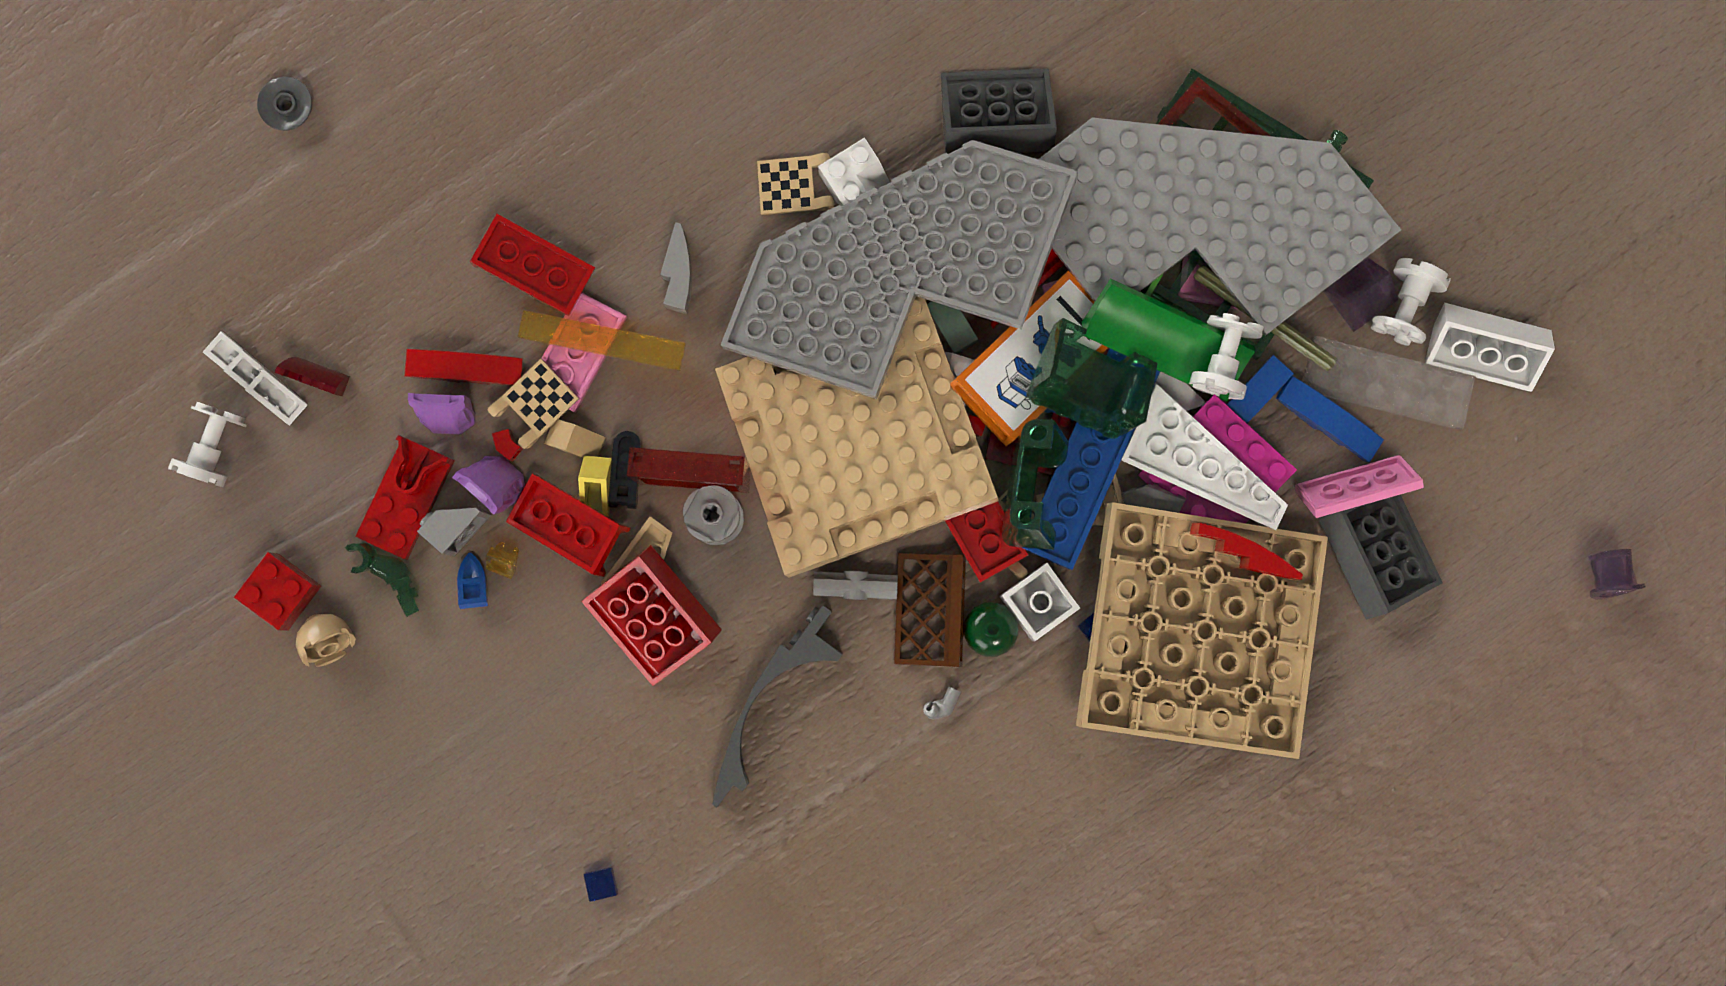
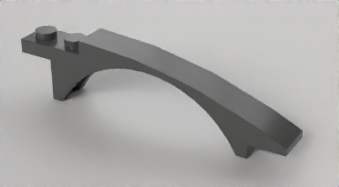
M822 606L820 610L815 607L806 619L810 624L804 632L798 630L789 643L793 645L791 650L780 644L754 685L732 732L718 776L712 803L716 808L733 785L743 792L749 784L742 760V733L747 714L760 692L774 678L795 666L814 661H838L843 655L816 635L832 613L826 607Z

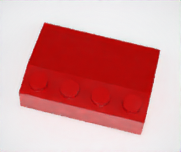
M652 545L630 560L581 601L652 686L711 644L722 631Z

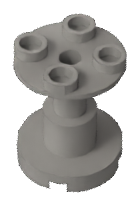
M715 485L702 487L693 491L687 498L683 507L684 522L688 531L702 542L709 545H725L734 540L742 530L744 524L743 509L738 500L725 488Z

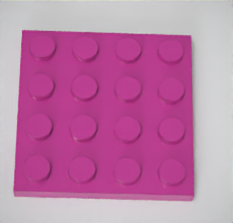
M1215 394L1193 416L1196 421L1272 491L1276 492L1297 471L1293 465ZM1144 470L1138 474L1147 484L1153 486L1154 483H1157L1159 487L1177 496L1179 494L1185 497L1186 500L1179 513L1245 524L1250 519Z

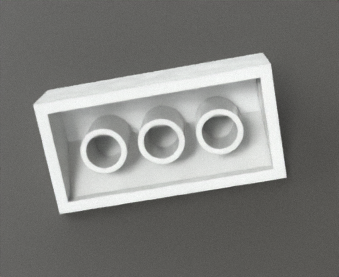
M1444 303L1433 326L1425 364L1532 392L1555 350L1552 330Z

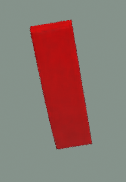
M406 349L404 377L456 383L469 382L513 386L521 378L523 358Z
M1192 523L1191 535L1216 540L1214 551L1241 557L1239 568L1291 580H1302L1303 574L1280 556L1256 542L1228 530L1204 523Z

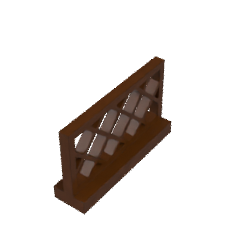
M898 553L894 664L962 667L966 557L964 555ZM905 559L916 560L923 567L912 579L904 571ZM921 560L931 561L927 565H925ZM936 561H947V573L940 579L928 569ZM926 571L936 583L924 593L915 581ZM904 577L909 581L906 585H904ZM946 578H947V588L942 584V582H943ZM911 584L922 595L912 606L903 599L904 591ZM938 586L946 592V601L939 607L928 597ZM926 599L935 611L923 621L913 609ZM903 604H904V605L906 606V608H907V610H906L904 613H903ZM945 606H946V616H945V615L943 614V612L941 611ZM911 612L921 624L909 634L903 628L902 621ZM937 613L945 620V628L938 635L927 625ZM923 626L934 637L924 648L913 638ZM902 632L907 636L903 641ZM943 634H945V643L940 639ZM910 640L920 652L912 659H901V648ZM936 641L944 648V661L933 660L925 652ZM923 654L928 660H918V658Z

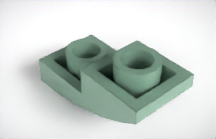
M933 301L927 304L933 319L955 354H959L979 341L961 310Z

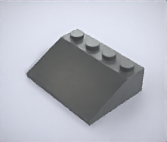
M1049 69L941 73L945 153L949 154L971 140L1011 152L1050 151L1055 147L1056 120Z
M1401 494L1329 514L1318 519L1366 620L1390 613L1443 583Z

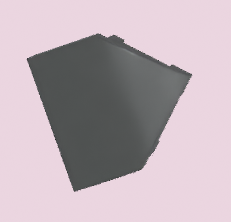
M1154 483L1153 486L1146 484L1129 489L1121 494L1126 505L1176 513L1180 512L1186 500L1185 497L1179 494L1177 496L1159 487L1157 483Z

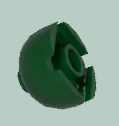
M985 602L975 606L969 612L964 622V638L968 646L976 653L985 657H998L1007 653L1015 645L1019 635L1018 622L1014 614L1007 606L997 602Z

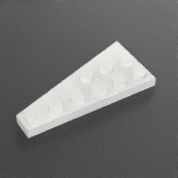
M1156 384L1121 460L1276 530L1288 504Z

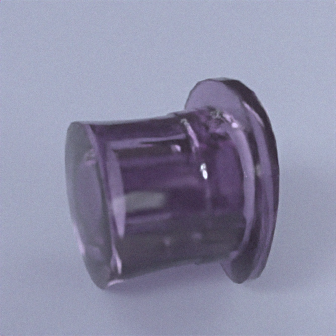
M1631 549L1609 550L1588 556L1595 580V589L1589 592L1592 599H1608L1646 588L1645 583H1637L1633 569Z

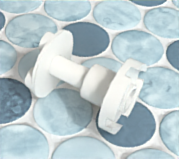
M1411 258L1399 259L1393 270L1394 274L1404 281L1398 294L1402 302L1395 318L1374 316L1371 325L1372 330L1381 334H1391L1395 336L1394 341L1409 346L1411 341L1422 344L1426 340V334L1419 328L1411 325L1412 319L1418 306L1425 305L1430 292H1445L1451 281V278L1447 279L1448 274L1442 269L1421 261L1420 266L1411 264L1413 260Z
M1223 313L1222 317L1210 315L1207 323L1225 332L1218 355H1212L1208 371L1192 372L1189 384H1193V388L1211 395L1220 396V394L1226 395L1229 393L1228 399H1244L1247 386L1235 380L1240 363L1235 359L1241 337L1261 338L1264 327L1252 322L1247 324L1239 322L1240 317L1233 314Z
M197 402L195 407L191 406V409L210 415L200 443L193 442L186 462L172 458L168 469L203 482L216 483V486L224 487L227 476L214 472L221 451L216 448L226 421L246 427L247 425L243 424L245 418L224 411L223 416L216 414L217 408Z

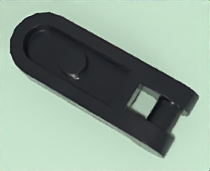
M631 431L619 433L613 442L608 497L609 507L617 508L618 505L627 506L628 509H637L642 443L639 436ZM619 486L629 487L628 495L619 494Z

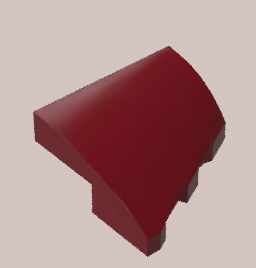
M291 357L277 365L274 372L342 397L350 378L346 374L300 357Z

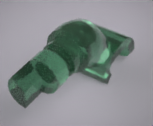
M365 542L353 543L345 547L349 552L358 550L363 556L362 565L352 567L351 573L357 574L370 570L372 574L383 579L387 585H390L393 591L397 590L398 595L396 598L406 617L419 611L414 600L419 595L415 587L411 588L410 584L412 581L409 577L411 572L401 559L377 554L376 549L371 544Z

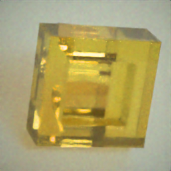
M499 542L495 547L491 546L486 555V569L512 579L516 572L519 549L515 547L512 553H507L504 551L505 543Z

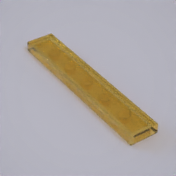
M523 310L518 338L677 371H681L686 343L525 310Z

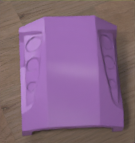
M408 393L409 405L413 407L420 422L432 433L462 434L475 424V412L472 408L471 400L465 395Z
M485 456L482 460L471 466L461 468L452 477L482 502L492 514L503 512L517 502L525 487L523 474L502 456Z

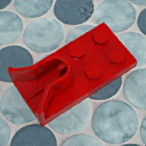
M497 213L470 260L472 266L483 269L567 316H570L595 270L594 266Z
M398 435L396 440H398L399 446L355 537L404 560H408L420 535L417 532L421 528L420 522L431 512L455 460Z
M533 473L506 520L508 524L589 573L602 577L606 575L603 564L620 533H627L631 529L629 526L619 524Z
M998 501L945 520L979 582L986 580L1028 556L1027 551L1021 548L1022 543Z

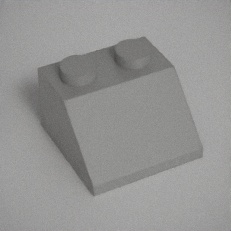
M478 508L436 510L434 513L429 512L421 520V528L417 532L441 554L455 556L490 518L491 514Z

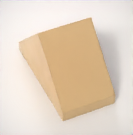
M558 419L550 427L544 444L580 458L584 456L599 457L606 437Z

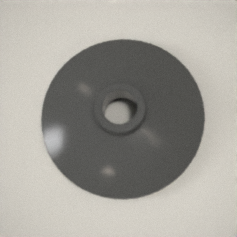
M278 77L270 80L261 89L257 99L258 113L267 125L276 130H293L301 126L308 119L312 110V97L308 88L301 81L292 77ZM286 103H292V107L289 110H284Z

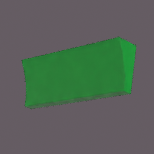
M1111 278L1082 321L1084 337L1186 384H1189L1192 372L1208 371L1211 357L1213 354L1218 355L1225 333ZM1241 339L1235 359L1240 362L1235 380H1238L1245 366L1255 353L1254 346ZM1229 393L1226 395L1220 394L1217 397L1227 402Z

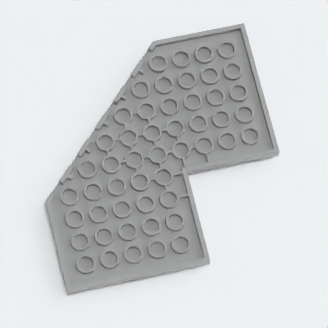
M1092 117L1038 159L1078 171V178L1052 249L1094 302L1110 278L1140 292L1196 249L1253 322L1264 327L1262 333L1265 336L1401 231L1400 227L1338 151L1328 142Z
M971 140L949 154L946 152L926 162L927 165L917 170H910L891 179L892 182L878 189L875 187L843 206L840 204L820 214V217L808 223L803 222L785 231L786 234L778 238L762 242L759 245L721 342V347L877 399L916 296L1022 330L1078 178V171Z

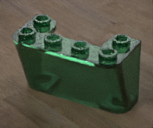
M1062 318L1051 329L1027 390V397L1033 404L1051 409L1057 415L1068 417L1077 421L1081 426L1092 428L1111 439L1118 438L1147 421L1158 363L1136 352L1118 362L1076 342L1086 335L1087 329ZM1069 329L1074 333H1065V331ZM1132 363H1140L1144 367H1137L1132 365Z
M1034 419L1027 422L1015 446L1002 526V539L1009 546L1052 550L1055 548L1056 530L1050 522L1042 520L1044 503L1033 502L1038 467H1059L1065 462L1069 442L1055 420ZM1032 510L1035 512L1034 519H1031Z

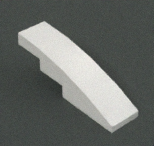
M223 331L203 351L206 356L224 369L225 373L242 385L249 394L289 426L308 405Z

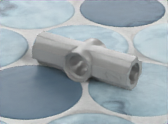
M844 571V573L814 572L813 595L843 597L842 599L867 600V598L897 599L898 575H878L862 571Z

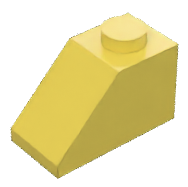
M584 456L578 476L580 501L609 517L608 497L612 458Z

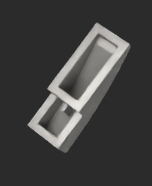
M675 222L660 274L663 280L669 281L663 304L666 309L687 314L692 289L691 257L684 230L680 223Z

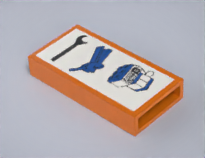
M1069 271L1029 308L1022 330L1010 326L950 383L951 388L962 398V401L1005 446L1013 442L1108 349V347L1084 337L1082 321L1093 306L1094 301Z

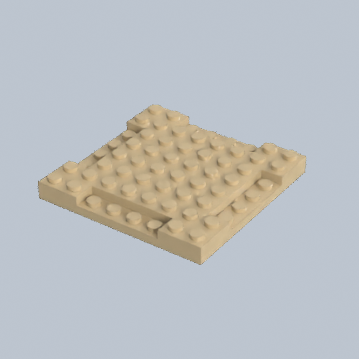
M915 297L877 399L751 357H745L715 369L731 418L735 422L784 575L788 578L999 501L962 398L951 388L950 383L955 379L924 298Z
M1114 502L1107 503L1099 559H1102L1098 590L1087 668L1083 670L1076 726L1299 759L1328 537L1282 529L1274 530L1269 527ZM1192 523H1204L1228 530L1256 542L1280 556L1303 574L1302 580H1291L1239 568L1241 557L1214 551L1216 540L1191 535Z

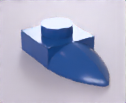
M468 553L465 556L458 570L457 587L460 609L488 606L487 580L480 561L472 553Z

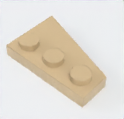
M649 516L601 584L650 545L664 560L672 532Z

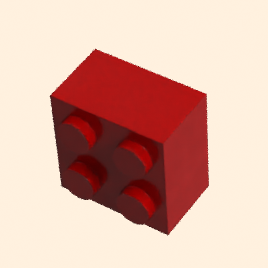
M267 552L234 598L275 629L289 631L322 585L280 554Z

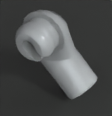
M948 687L943 699L930 701L924 705V714L929 719L934 720L951 715L961 692Z

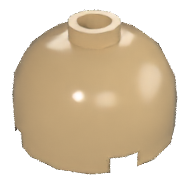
M315 614L307 618L297 632L296 648L305 666H309V663H315L316 667L333 663L346 655V652L342 650L347 648L349 644L352 648L355 645L356 638L342 618L333 614Z

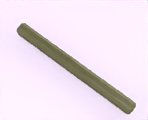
M1200 266L1194 274V279L1249 316L1216 274L1207 267ZM1286 322L1281 323L1271 331V333L1326 371L1331 370L1337 361L1335 356Z

